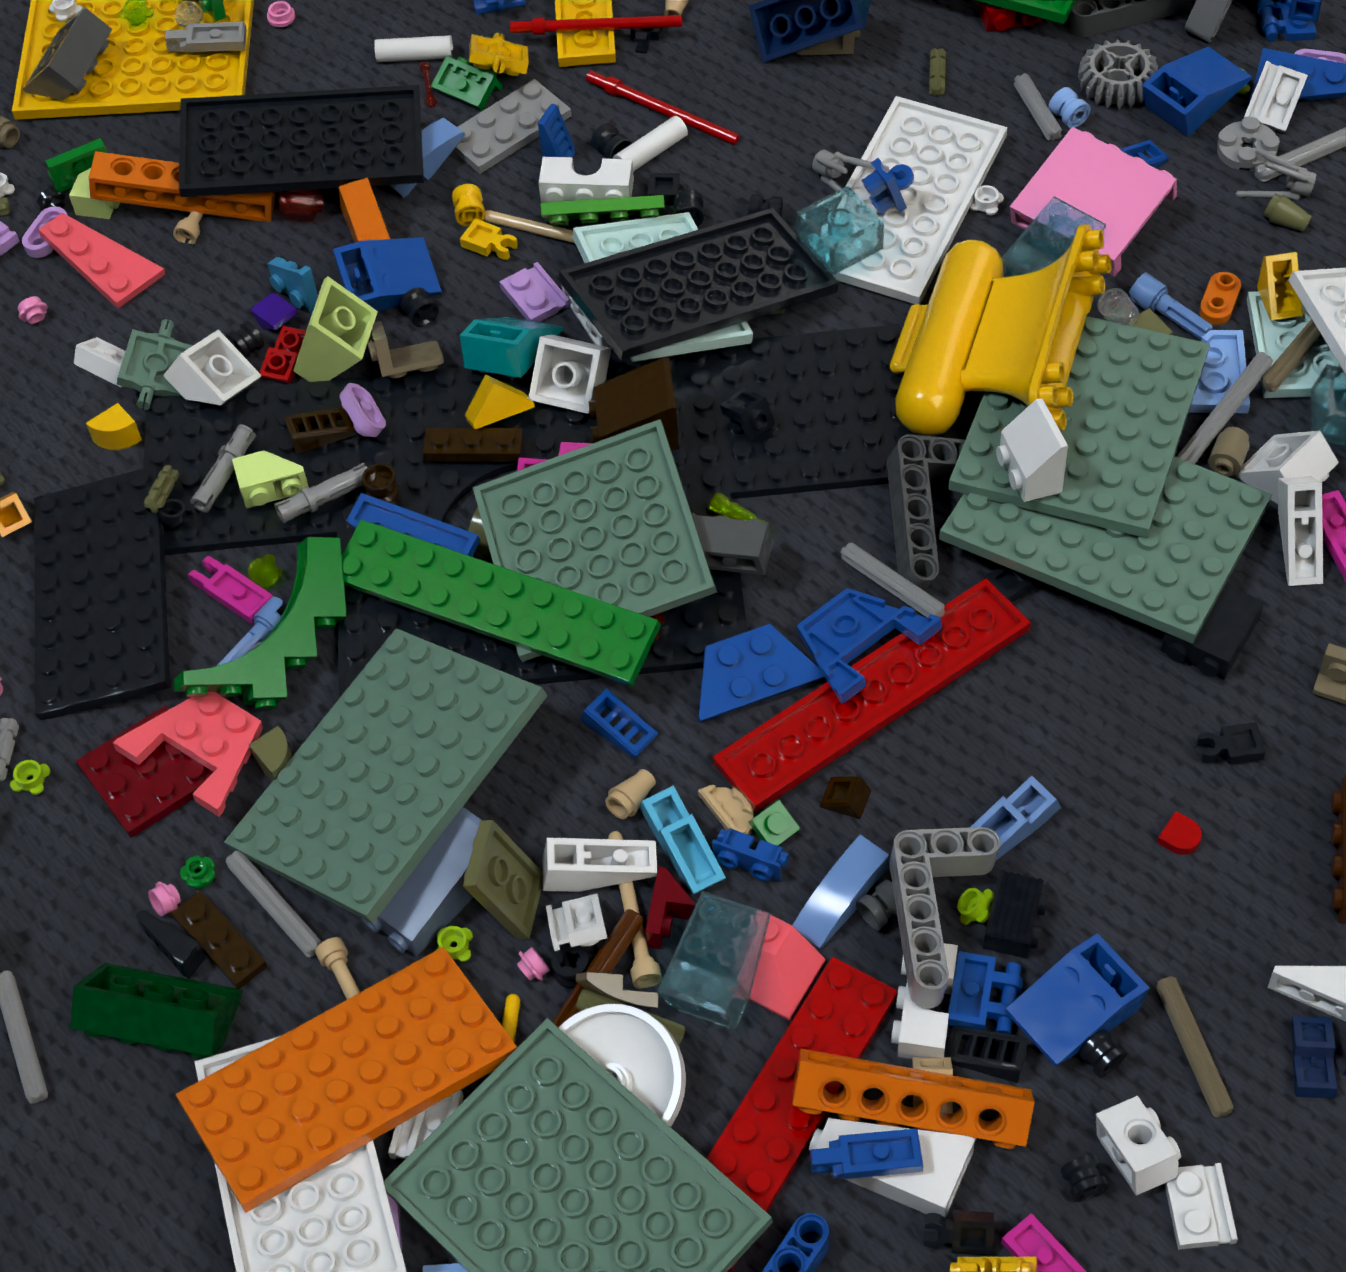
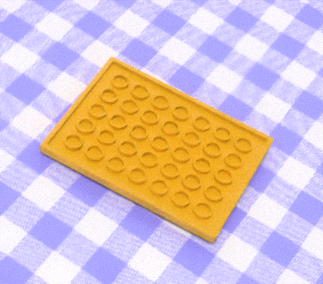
M31 0L12 106V114L15 120L180 111L182 98L245 95L254 0H223L226 18L215 21L208 12L204 13L197 0H76L77 5L87 8L112 28V31L107 37V40L110 41L108 47L101 55L97 54L95 58L98 64L89 75L85 74L83 78L87 81L85 86L77 95L72 92L64 100L29 94L22 90L58 30L69 21L60 22L56 18L57 15L50 12L49 7L53 0ZM244 22L246 25L245 50L172 52L167 50L165 42L166 30H182L187 28L188 24Z

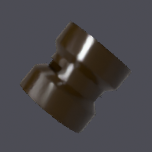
M383 463L369 466L362 476L366 495L395 505L399 500L400 492L393 468Z

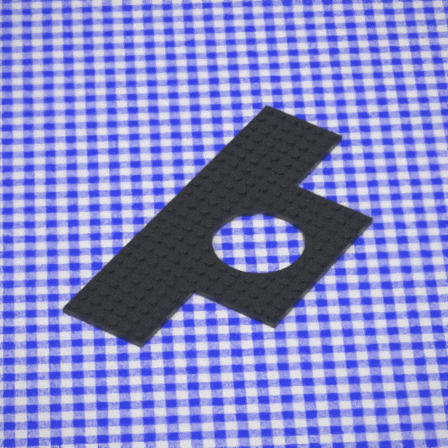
M900 324L753 338L750 344L666 356L670 360L679 449L671 451L691 513L710 517L726 516L734 519L731 499L889 484L887 457L901 437L905 435H919L912 433L904 427L896 415L895 398L904 372L900 374L893 373L890 370V362L901 334ZM611 352L605 382L666 357L632 362L630 358L620 360L615 352ZM535 363L522 378H510L506 375L490 372L481 373L478 370L459 367L426 372H408L405 376L399 378L378 375L246 388L222 405L187 400L182 395L152 398L150 408L146 410L144 468L157 465L161 471L164 466L171 465L172 469L178 470L179 477L168 499L181 500L186 507V518L182 525L170 528L163 524L165 555L296 543L304 541L307 537L340 538L341 556L343 555L355 531L346 520L360 494H366L364 485L324 503L313 513L308 511L283 523L276 512L274 504L290 497L268 502L261 506L246 508L234 469L208 512L199 511L194 507L195 504H191V498L198 491L201 483L217 461L220 448L223 445L226 446L238 425L248 426L253 430L252 433L256 434L255 439L249 445L244 456L264 450L303 466L309 488L346 472L361 463H364L367 468L374 464H387L395 472L396 483L400 492L399 500L395 505L445 523V518L452 506L456 505L468 494L475 484L489 476L493 478L500 474L517 470L518 462L424 461L423 447L426 428H473L466 420L465 413L485 374L524 392L529 397ZM348 383L358 384L371 394L386 421V426L377 437H364L358 433L357 435L296 454L284 417L300 413L343 408L340 393ZM743 388L766 397L775 421L774 426L753 440L746 437L741 423L724 416L719 406L720 403ZM533 401L534 408L481 427L523 428L522 458L552 459L559 456L561 442L593 444L591 426H597L598 424L597 420L590 419V414ZM343 419L337 421L339 427L345 426ZM331 424L325 425V428H332ZM710 569L717 593L650 616L657 619L661 627L639 674L703 668L706 646L747 632L741 575L739 572ZM344 586L346 617L338 621L339 698L396 628L535 685L606 678L543 655L522 662L515 645Z

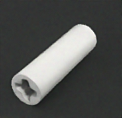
M451 35L375 40L377 63L445 59L446 56L452 58L451 50H453Z
M673 116L614 155L613 159H632L634 172L688 135L687 127L681 118Z

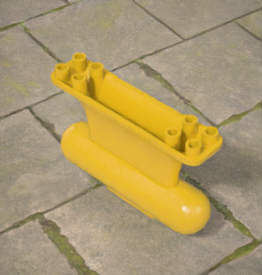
M1089 224L1079 225L1070 247L1058 260L1035 272L1004 277L1003 259L997 250L988 243L972 239L956 243L943 260L929 303L927 305L914 304L910 307L890 362V370L893 373L900 374L904 372L895 398L896 415L904 427L912 433L923 436L945 433L955 423L966 392L984 391L1013 396L1024 402L1027 406L1036 399L1042 398L1059 430H1065L1067 423L1066 413L1061 409L1062 407H1071L1073 404L1072 388L1066 387L1078 343L1087 313L1090 312L1094 295H1103L1105 293V279L1100 274L1111 272L1110 255H1099L1098 249H1103L1104 247L1103 231L1101 229L1092 230Z

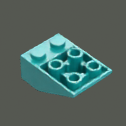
M510 317L474 319L460 334L464 368L478 370L481 373L490 372L506 375L510 378H522L535 363L540 336L551 334L558 336L563 331V326Z

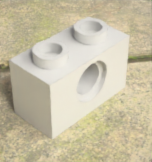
M1138 1096L1096 1114L1097 1137L1136 1196L1178 1177V1159L1181 1158L1179 1147L1171 1136H1165L1155 1111L1151 1107L1146 1108Z

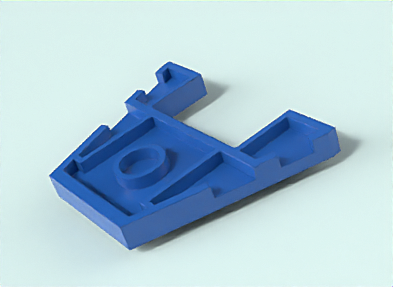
M849 588L843 590L797 625L798 635L842 704L866 687L865 677L848 665L858 655L893 629H897L918 645H921L942 629L941 619L938 616L930 614L928 618L917 615L915 609L906 606L898 609L886 605L884 599Z

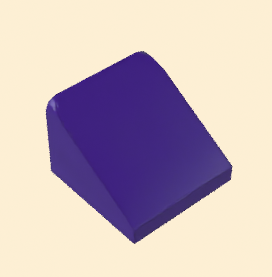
M274 293L269 294L251 308V313L260 327L272 330L280 328L298 312L294 306Z

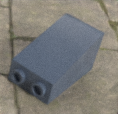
M462 807L372 924L361 918L365 925L374 932L382 930L389 936V942L398 951L404 953L408 950L417 957L432 942L437 932L445 928L473 898L463 887L464 874L468 869L473 850V840L476 837L479 823L482 820Z

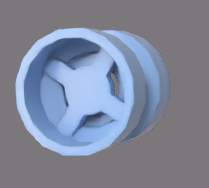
M1064 87L1057 91L1049 102L1050 111L1057 117H1062V122L1070 129L1084 123L1091 111L1090 105L1083 99H1078L1077 94L1070 87Z

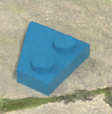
M279 257L267 263L271 275L269 281L273 288L279 293L285 292L297 308L303 307L312 314L318 294L311 268L304 266L298 270L296 269L298 268L296 262H287Z

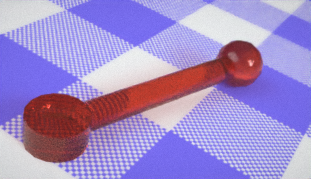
M424 61L420 63L419 69L423 72L427 98L425 99V104L433 108L437 105V100L432 94L429 71L431 66L428 62Z

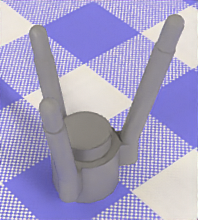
M1257 148L1255 150L1256 154L1272 161L1265 163L1267 168L1287 175L1285 187L1289 188L1290 191H1237L1235 193L1237 197L1272 198L1274 194L1282 197L1284 194L1289 199L1299 201L1301 195L1310 196L1315 184L1316 173L1307 171L1306 168L1296 166L1276 155Z
M821 150L815 155L812 168L815 172L821 174V181L828 184L840 196L843 189L833 178H838L842 173L846 174L848 172L843 162L873 169L871 161L846 156L840 152L833 154L827 150ZM883 165L885 171L888 172V171H889V167L886 166V165Z

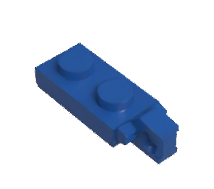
M918 1129L839 1135L838 1140L829 1141V1148L810 1150L812 1174L833 1172V1178L843 1179L923 1172Z

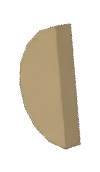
M709 785L698 790L699 797L727 831L729 828L750 835L752 827L748 821L754 818L753 807L737 788H716L715 785Z

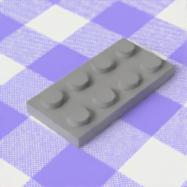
M533 79L459 125L457 128L466 135L453 151L481 174L539 137L538 122L549 105L556 104L564 121L572 116L571 109L537 80Z

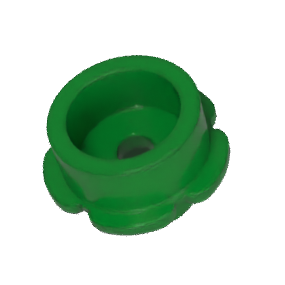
M198 855L190 857L186 860V865L181 868L180 877L183 881H186L189 887L196 889L204 888L215 877V871L213 870L215 864L209 857L201 858ZM196 869H201L200 872L195 873Z

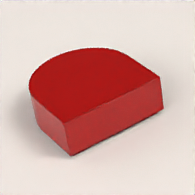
M1176 811L1159 835L1157 844L1176 854H1191L1200 845L1202 831L1194 820Z

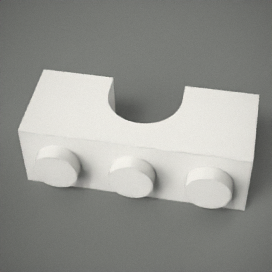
M543 157L538 182L541 203L631 197L634 182L632 159L602 158L601 167L596 173L579 175L574 172L572 157Z
M944 943L949 973L945 994H952L958 945ZM918 949L921 952L929 953L925 949ZM904 956L902 960L901 975H906ZM908 982L906 987L899 986L896 1008L903 1009L901 1021L894 1020L891 1043L898 1044V1057L912 1059V1057L944 1058L949 1013L936 1012L917 1006L909 995ZM923 982L927 986H935L930 982Z

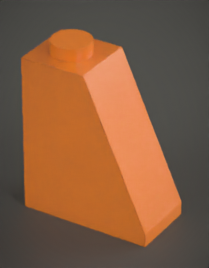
M368 177L339 186L340 208L354 242L390 239Z

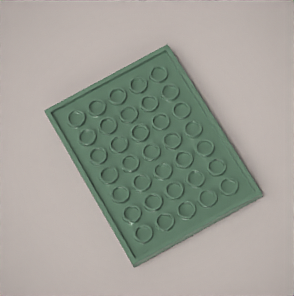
M1086 316L1066 387L1072 388L1073 404L1071 407H1062L1061 409L1066 413L1067 423L1065 430L1060 432L1068 445L1062 492L1023 502L1018 490L1012 489L1009 482V472L1005 466L999 464L996 448L1000 446L1001 431L1028 406L1013 396L998 392L984 393L950 477L949 490L968 495L969 493L988 497L989 500L1011 503L1017 507L1148 538L1208 356L1210 344Z
M1174 456L1148 538L1017 507L1011 503L989 500L988 497L969 493V495L963 494L940 530L939 539L1193 644L1270 504L1272 494Z
M396 628L224 843L229 849L240 851L249 860L373 924L540 707L547 694L540 686Z
M548 1018L384 1180L387 1194L467 1272H727L773 1223L772 1217Z

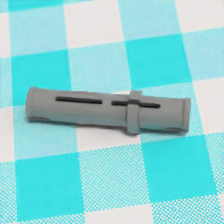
M237 426L226 446L223 445L220 448L217 461L201 483L198 491L191 498V504H195L194 507L199 511L208 512L211 509L218 494H220L234 471L232 459L244 456L249 445L255 439L256 434L252 433L253 430L248 426Z
M361 463L311 488L304 487L300 489V493L275 503L274 506L280 520L286 523L308 511L313 513L324 503L363 486L362 476L367 466Z

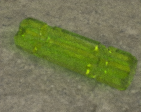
M716 493L709 503L710 509L718 514L722 512L724 516L730 519H756L755 514L736 502H729V498L722 493Z

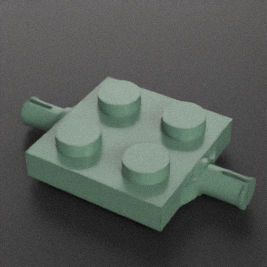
M168 319L161 321L159 333H145L132 329L116 385L138 390L140 396L137 406L142 409L145 399L144 410L150 408L153 395L161 397L181 395L163 375L177 357L193 345L179 342L171 337L174 323L169 320L166 329Z

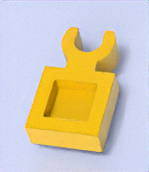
M476 218L460 237L461 247L484 256H488L491 251H494L503 260H509L510 258L509 249L505 247L518 248L515 236L510 234L502 235L500 227Z

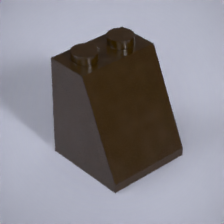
M669 357L661 358L593 387L595 400L588 401L590 419L597 420L598 424L597 426H591L593 443L661 419L671 450L679 449L677 413Z

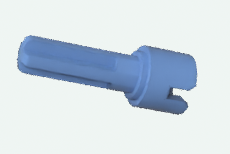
M1143 273L1130 289L1129 300L1144 310L1149 308L1153 312L1157 310L1199 340L1212 330L1213 327L1210 323L1169 296L1166 285L1150 274Z
M273 596L262 606L253 617L255 625L217 666L242 657L254 650L268 637L282 617L277 612L283 604L280 598Z

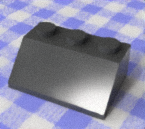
M83 7L58 30L22 90L29 94L62 100L67 98L72 92L77 95L87 82L83 79L85 74L89 75L98 64V61L95 59L97 54L101 55L108 47L110 41L107 40V37L112 28L87 8Z

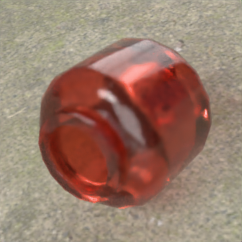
M317 189L279 191V213H284L288 221L311 222L315 219L316 213L323 210V194H317Z

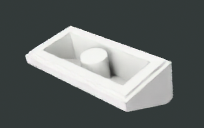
M96 337L76 345L74 364L116 385L125 351Z

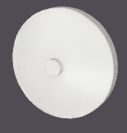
M603 1004L575 1014L559 1027L561 1031L670 1127L672 1126L682 1106L686 1086V1072L680 1048L674 1037L662 1023L646 1012L631 1006Z

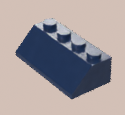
M763 0L750 5L749 10L763 63L865 28L871 0Z

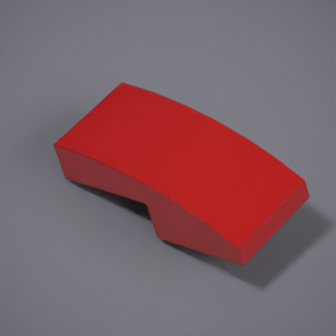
M282 326L275 347L268 348L259 372L262 375L261 378L290 383L297 374L293 370L306 330Z

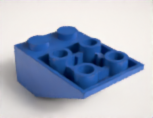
M1206 47L1163 65L1142 84L1145 107L1189 137L1252 79V76L1210 47Z
M424 237L364 240L333 249L335 265L342 286L378 312L400 306V301L404 294L413 288H424L430 297L442 294Z
M1097 933L1068 952L1005 1009V1012L1055 1067H1058L1077 1054L1083 1044L1094 1034L1103 1029L1109 1032L1138 1012L1149 987Z

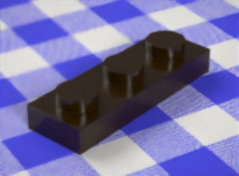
M426 428L423 447L424 461L518 462V459L522 458L523 428Z
M201 891L171 912L173 919L191 938L199 942L203 952L237 989L243 987L267 968L264 959Z

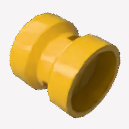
M463 184L456 187L452 192L456 221L463 226H470L475 218L483 221L485 219V209L482 204L483 198L480 188L474 184Z

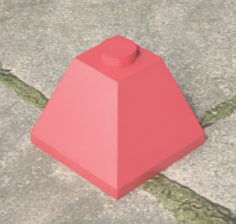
M760 910L741 939L724 987L790 1021L826 962V959L794 926Z

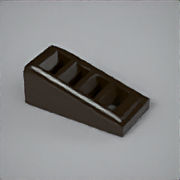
M344 408L300 413L284 417L296 454L358 434ZM343 419L345 426L339 427L337 421ZM331 424L332 428L326 429L325 425Z

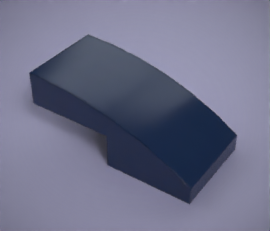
M1292 1016L1291 1034L1295 1096L1335 1099L1337 1082L1333 1057L1336 1048L1332 1018Z

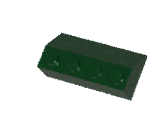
M104 963L73 986L70 1029L84 1031V1034L90 1037H102L105 1035L119 1038L118 1040L125 1044L144 1043L154 1045V1048L160 1051L179 1050L189 1052V1055L195 1058L212 1057L225 1045L243 990Z

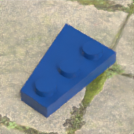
M1263 48L1251 98L1266 61L1276 66L1280 65L1308 75L1299 99L1313 101L1343 98L1345 96L1346 64Z

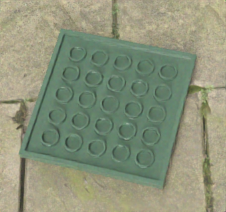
M661 419L473 487L494 565L648 617L717 593ZM516 646L522 662L541 656V654Z

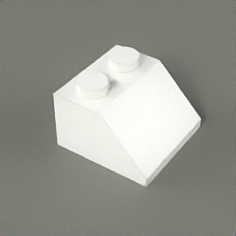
M218 329L181 353L163 376L187 400L222 405L256 382L262 375Z
M552 334L540 336L529 398L532 401L590 414L588 401L595 400L593 387L604 383L606 380L611 348Z
M1036 399L1001 431L1000 446L996 448L999 464L1005 466L1008 470L1010 485L1013 490H1018L1023 502L1062 492L1068 445L1043 399Z
M1320 430L1277 434L1271 437L1245 462L1240 472L1235 476L1252 487L1272 494L1271 500L1278 504V478L1312 476L1323 482L1329 477V472L1339 462Z

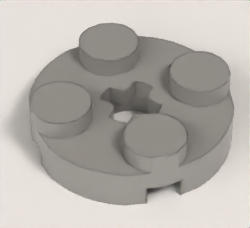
M1246 117L1242 121L1229 124L1220 131L1217 141V153L1223 163L1237 170H1240V167L1250 168V171H1255L1257 165L1269 161L1256 154L1255 150L1260 148L1276 155L1280 140L1269 127L1260 124L1257 118ZM1243 143L1252 144V145H1253V148L1248 147V146H1247V147H1242V144H1243Z

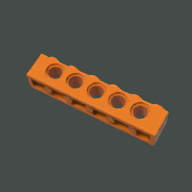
M95 151L89 174L90 199L271 222L276 199V192L181 197L179 192V163Z
M800 1049L792 1105L799 1106L801 1111L809 1114H821L822 1111L838 1113L837 1115L840 1118L849 1121H859L861 1118L876 1120V1123L879 1125L899 1127L900 1124L915 1127L918 1130L965 1135L974 1138L975 1141L977 1138L990 1140L998 1147L1012 1149L1015 1148V1145L1024 1147L1027 1145L1035 1101L1032 1090L1027 1088ZM831 1081H838L845 1088L840 1093L832 1094L827 1092L824 1086ZM869 1088H877L884 1093L878 1100H868L863 1096V1093ZM908 1095H917L922 1099L921 1103L915 1107L903 1105L902 1100ZM947 1102H956L961 1106L953 1114H946L940 1110L942 1105ZM991 1108L999 1112V1115L991 1121H985L979 1117L980 1113L985 1109Z

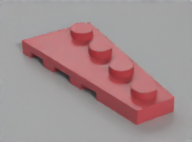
M64 213L59 214L38 229L40 237L118 309L165 275L164 268Z

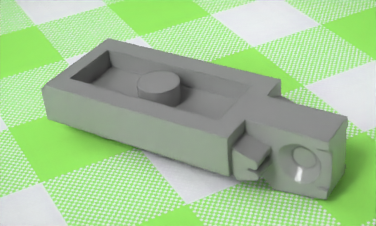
M244 22L188 24L187 28L182 30H166L165 42L167 50L172 52L245 50L247 30Z

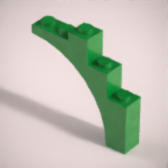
M307 537L297 546V572L291 597L281 619L268 637L254 650L234 661L207 669L183 671L174 678L175 692H186L187 697L207 696L208 692H220L222 697H234L241 695L243 692V705H255L257 710L274 709L276 704L287 698L285 668H305L307 663L317 657L315 628H334L338 621L346 617L340 538Z

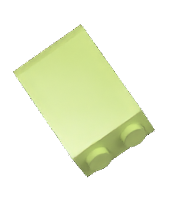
M327 276L319 292L293 371L309 382L329 381L361 361L378 311Z

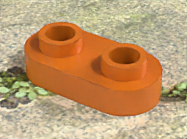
M1219 272L1210 278L1199 310L1200 317L1208 323L1221 325L1231 318L1241 289V281L1236 275L1229 272Z

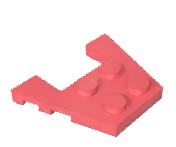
M208 692L207 696L187 699L117 738L113 744L116 751L140 765L163 741H166L213 771L206 781L193 793L195 802L220 817L226 807L225 801L229 793L233 792L238 782L237 776L243 764L247 763L251 755L249 744L259 738L263 726L261 720L216 692Z

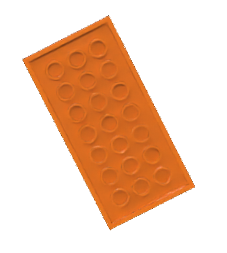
M442 947L176 1093V1097L243 1211L246 1213L494 1071L518 1047L446 949Z

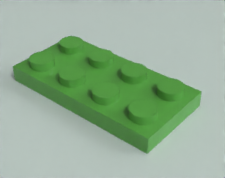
M664 195L541 203L543 219L545 222H549L557 227L568 226L569 220H579L582 225L599 224V218H610L613 223L628 221L630 216H641L642 219L666 214Z

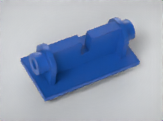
M729 828L728 831L721 829L717 840L713 839V854L722 866L730 869H735L736 867L745 869L761 881H769L770 879L777 882L781 881V866H786L790 855L784 852V847L760 839L756 849L752 850L750 847L754 837Z

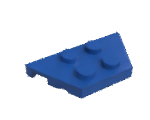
M771 624L706 646L704 650L698 721L702 723L822 680L824 675L819 667Z

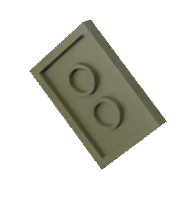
M493 820L480 821L476 837L473 840V850L468 869L464 874L463 887L516 939H530L543 886V872Z

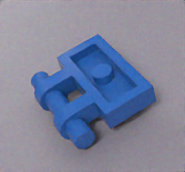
M1257 0V14L1262 18L1260 23L1261 31L1266 35L1268 41H1275L1278 38V34L1284 33L1286 41L1315 40L1317 32L1314 22L1288 18L1291 0H1276V2L1272 0ZM1279 15L1280 20H1277L1274 16Z
M959 951L948 1011V1025L985 1030L986 1018L997 1021V1033L1011 1035L1012 1026L1016 1023L1005 1012V1009L1017 999V994L1022 992L1023 979L1020 977L1022 966L1015 962L1007 963L1005 973L994 971L996 957ZM991 988H997L1002 991L1001 1003L989 1001Z

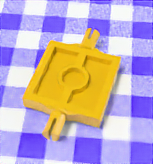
M495 33L493 38L472 34L469 44V62L474 63V66L480 69L489 70L493 67L496 73L499 70V74L505 73L512 76H518L519 73L526 74L529 64L528 46L505 41V36L502 33L501 36H499V33Z

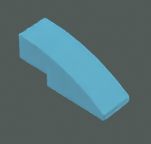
M674 785L641 802L640 810L679 876L693 895L726 878L695 818L687 812Z

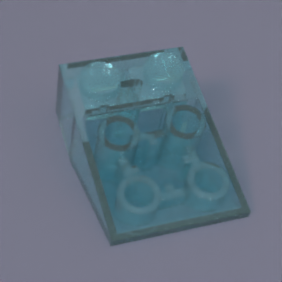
M1054 196L1003 255L1004 277L1035 272L1058 260L1070 247L1079 225L1089 224L1092 230L1101 229L1104 231L1106 224Z
M702 891L657 991L669 1007L736 1030L751 995L770 913Z

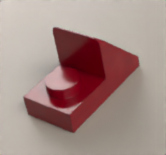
M658 867L645 935L648 948L662 950L664 937H671L673 918L697 921L695 903L666 868Z

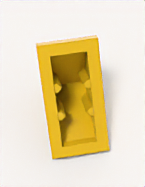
M1297 252L1263 257L1257 289L1271 321L1303 316L1302 302L1288 281L1293 271H1299Z
M485 374L465 413V417L474 429H478L535 406L533 401L524 392Z

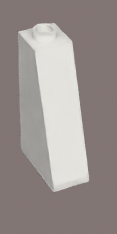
M828 1118L824 1129H817L815 1131L809 1151L811 1149L829 1148V1141L838 1140L839 1135L910 1128ZM918 1130L923 1172L845 1179L925 1214L937 1213L946 1218L973 1155L975 1139L965 1135Z

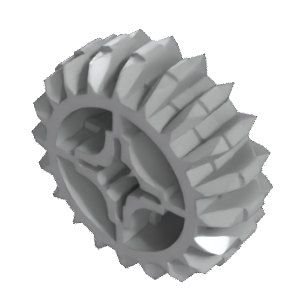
M1118 39L1115 43L1105 40L1103 46L1095 44L1094 48L1087 50L1084 57H1082L1079 65L1078 79L1081 92H1086L1087 99L1094 98L1096 105L1105 102L1107 109L1111 104H1117L1120 110L1123 104H1126L1129 108H1132L1135 102L1142 105L1144 100L1142 84L1159 69L1156 57L1150 55V49L1142 50L1141 44L1131 45L1130 40L1126 43H1120Z

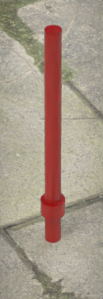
M682 15L545 20L544 17L533 18L532 21H511L510 33L545 35V32L682 27Z
M589 71L586 76L587 82L603 88L605 93L614 97L617 95L622 96L670 118L678 116L686 125L734 146L740 139V135L628 87L623 84L622 80L613 76L607 78L594 71Z

